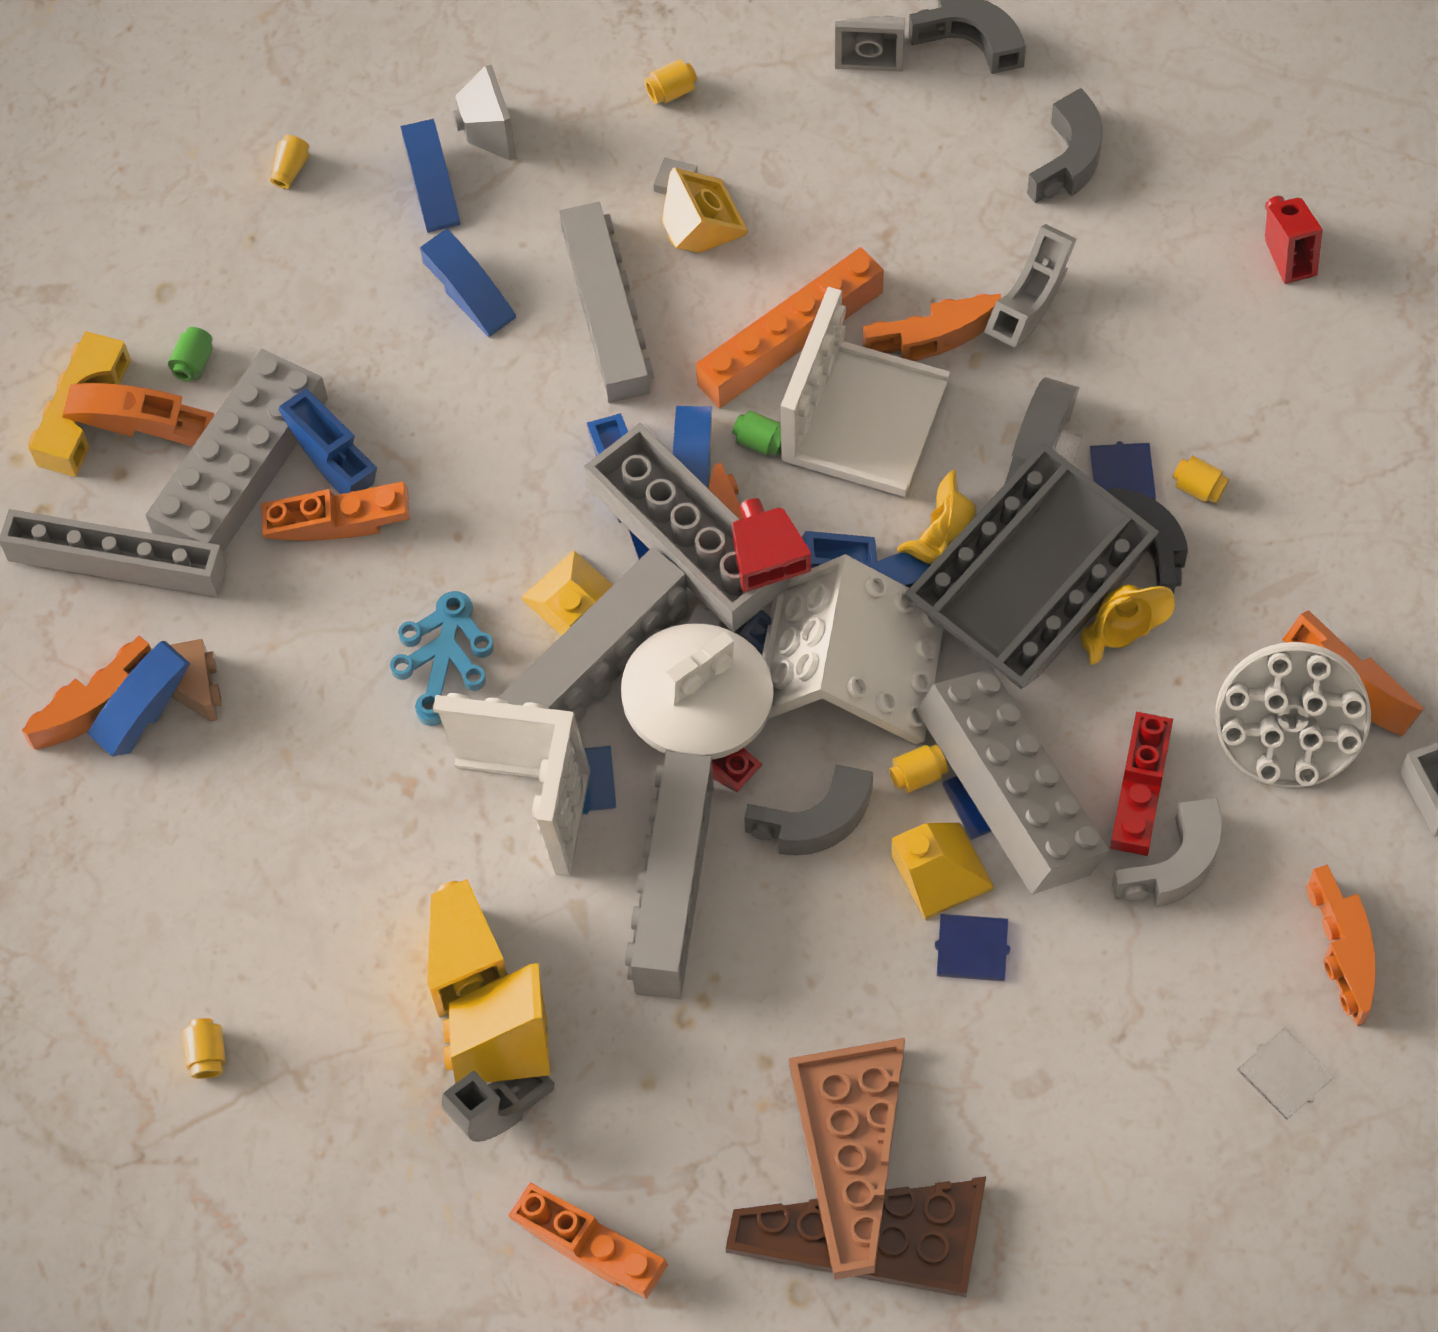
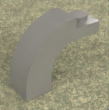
M1047 224L1041 226L1021 275L1009 293L996 301L984 333L1014 348L1021 345L1032 334L1047 312L1068 270L1066 264L1077 240L1076 238Z
M1217 797L1179 803L1175 819L1181 847L1171 858L1164 862L1115 870L1112 882L1115 899L1125 897L1127 900L1134 901L1143 899L1148 894L1153 893L1156 907L1175 903L1197 889L1205 880L1214 864L1221 839L1222 819Z

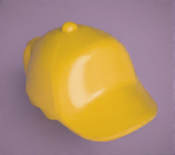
M955 469L944 477L938 487L936 496L937 508L931 513L930 526L919 536V540L906 541L899 545L897 552L907 553L931 565L976 516V505L958 491L957 472Z
M1125 584L1111 591L1102 600L1097 611L1096 620L1088 627H1085L1081 633V643L1089 654L1090 664L1095 665L1103 659L1104 647H1126L1137 638L1147 635L1150 630L1168 620L1175 608V597L1172 590L1164 586L1140 589L1135 585Z

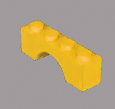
M85 331L80 343L77 342L74 345L71 353V362L66 372L60 374L57 382V391L52 401L46 403L43 410V420L38 430L33 431L29 439L28 447L36 466L73 477L77 476L90 446L83 429L76 425L75 421L62 418L70 385L83 383L120 385L131 362L124 341Z

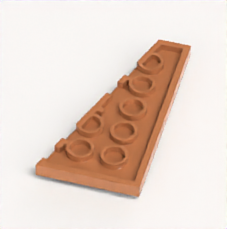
M905 1038L789 1058L791 1078L834 1280L875 1273Z

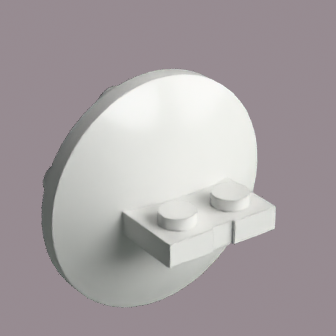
M683 624L657 632L634 651L623 672L621 698L628 722L638 736L653 748L665 754L666 751L712 756V759H717L744 748L764 728L772 708L773 681L770 670L762 655L750 642L740 635L714 625Z
M1288 642L1271 645L1252 653L1229 673L1217 698L1215 719L1218 737L1225 753L1242 772L1259 782L1271 786L1300 788L1324 782L1342 772L1354 761L1362 750L1369 733L1371 708L1367 690L1362 679L1345 659L1321 646L1301 642ZM1278 779H1289V780H1295V781H1297V782H1295V783H1284V782H1277V780H1278Z

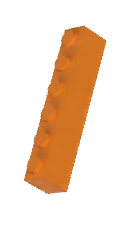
M862 247L858 248L696 363L697 386L719 409L803 350L828 287L842 290V305L846 306L845 320L883 293L884 269Z

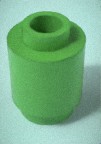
M188 327L185 332L180 334L168 361V367L177 379L190 382L191 380L201 378L213 350V338L207 331L197 327Z
M751 410L746 415L740 414L732 431V434L736 435L737 444L765 456L772 454L778 457L782 452L780 422Z

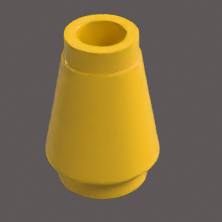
M285 135L283 140L278 142L270 179L272 184L283 189H289L291 183L310 157L308 152L310 146L306 141L293 135Z

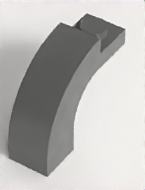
M938 0V8L925 9L909 14L908 36L912 46L945 38H961L974 43L982 50L991 74L1024 67L1026 45L1018 26L1005 11L986 0Z
M1082 88L1053 103L1051 125L1066 141L1068 148L1062 155L1029 174L1027 194L1035 203L1045 197H1053L1062 187L1073 196L1090 181L1095 173L1101 149L1102 122L1095 104Z
M1048 377L1041 380L1023 419L1012 452L1013 458L1006 482L1043 442L1055 451L1061 432L1070 421L1080 387Z
M836 764L827 795L819 804L805 811L787 812L747 804L744 816L745 832L760 840L778 839L779 854L808 855L829 849L849 836L864 817L873 789V772Z
M472 1071L443 1093L442 1109L470 1140L475 1142L485 1141L500 1135L519 1123L525 1111L553 1091L555 1083L547 1075L496 1081L487 1085L475 1071Z

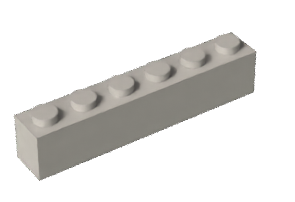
M600 201L559 210L562 233L607 401L610 403L650 394L648 380L654 379L653 368L650 358L643 359L641 350L646 349L642 329H635L633 321L638 320L636 306L633 299L627 300L625 292L630 291L626 271L619 272L617 263L622 262L618 242L611 243L609 235L614 234L610 214H603Z
M12 509L8 510L0 534V545L7 560L10 562L218 597L227 568L221 546L218 544Z

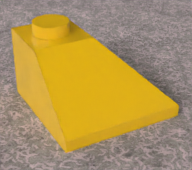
M674 168L670 172L662 222L668 232L669 241L675 248L700 253L743 237L749 232L722 179L679 168Z
M574 550L522 596V601L562 636L613 584Z
M925 823L892 838L891 857L925 920L994 890L992 881L960 823Z

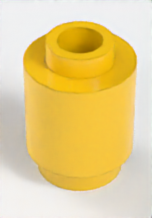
M679 59L651 72L650 77L644 79V83L651 100L655 104L660 102L666 104L694 91L697 75L690 63L685 64Z
M1193 455L1188 461L1182 458L1172 478L1178 480L1175 486L1177 489L1204 503H1207L1209 500L1214 504H1217L1230 479L1222 475L1223 471Z
M936 744L931 747L923 745L893 758V767L889 768V774L894 786L897 789L903 788L906 793L941 779L942 774L948 772L945 757Z
M200 1018L191 1021L190 1026L182 1031L186 1068L191 1070V1077L194 1079H208L222 1075V1066L226 1064L222 1026L213 1023V1019Z

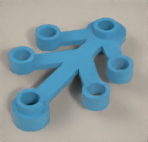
M451 591L442 595L437 601L436 611L417 623L412 621L405 622L399 627L398 634L401 643L404 646L413 647L420 643L422 636L442 626L438 638L409 656L405 654L396 655L390 662L393 676L399 680H405L413 674L414 670L434 658L426 694L421 695L415 704L419 721L428 726L438 725L442 722L439 713L433 712V709H425L424 705L434 702L435 695H442L450 660L463 676L464 685L467 689L477 691L486 684L484 670L480 666L473 665L455 640L458 627L469 639L475 656L485 658L490 656L494 650L492 637L485 632H481L470 618L473 613L471 599L459 591ZM451 605H460L459 609L455 611L448 609ZM407 631L416 632L415 636L411 638L404 637ZM481 641L488 643L486 648L479 649L476 647ZM401 663L408 665L403 671L396 670V666ZM473 674L481 676V678L476 682H471L468 680V678Z

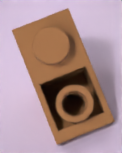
M203 639L171 644L179 654L190 662L172 698L210 722L217 721L216 706H222V697L219 685L213 684L212 674L218 672L214 651L207 652Z

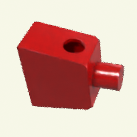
M1283 196L1270 198L1265 204L1267 211L1265 241L1284 284L1317 276L1322 227L1302 198L1297 197L1285 200Z
M751 498L744 501L739 507L743 519L732 523L733 543L743 593L811 572V552L786 511L779 507L765 511L759 498Z

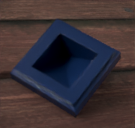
M760 610L734 633L750 642L762 655L768 625H771L772 619L767 613Z

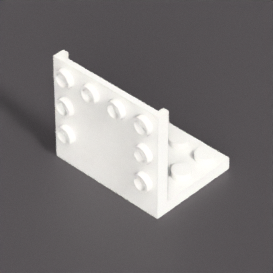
M828 287L780 406L782 461L906 497L949 382L950 371L843 341L846 326L842 325L846 314V306L842 305V290Z
M846 554L812 568L811 572L789 578V588L773 600L770 613L772 622L771 625H768L762 654L773 681V702L768 719L824 699L913 744L924 742L927 727L916 709L935 682L944 628L904 597L905 593L909 590L908 587Z
M450 693L448 696L435 695L433 712L439 713L456 757V768L539 778L540 782L544 783L541 796L536 795L534 798L532 818L537 820V832L542 834V846L547 848V860L551 861L555 874L570 876L591 771L574 712L546 709L545 706L532 702L525 703L523 706L513 705L499 698H487L485 701L473 700L459 693Z

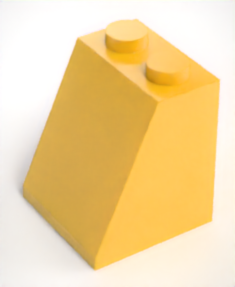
M468 879L461 882L451 881L445 883L437 892L431 894L427 985L437 1015L441 1017L449 1013L450 1002L507 975L502 954Z
M539 963L529 964L449 1003V1019L443 1020V1034L445 1043H450V1046L443 1047L445 1069L446 1071L453 1070L455 1084L472 1071H475L486 1083L551 1075L547 1016Z

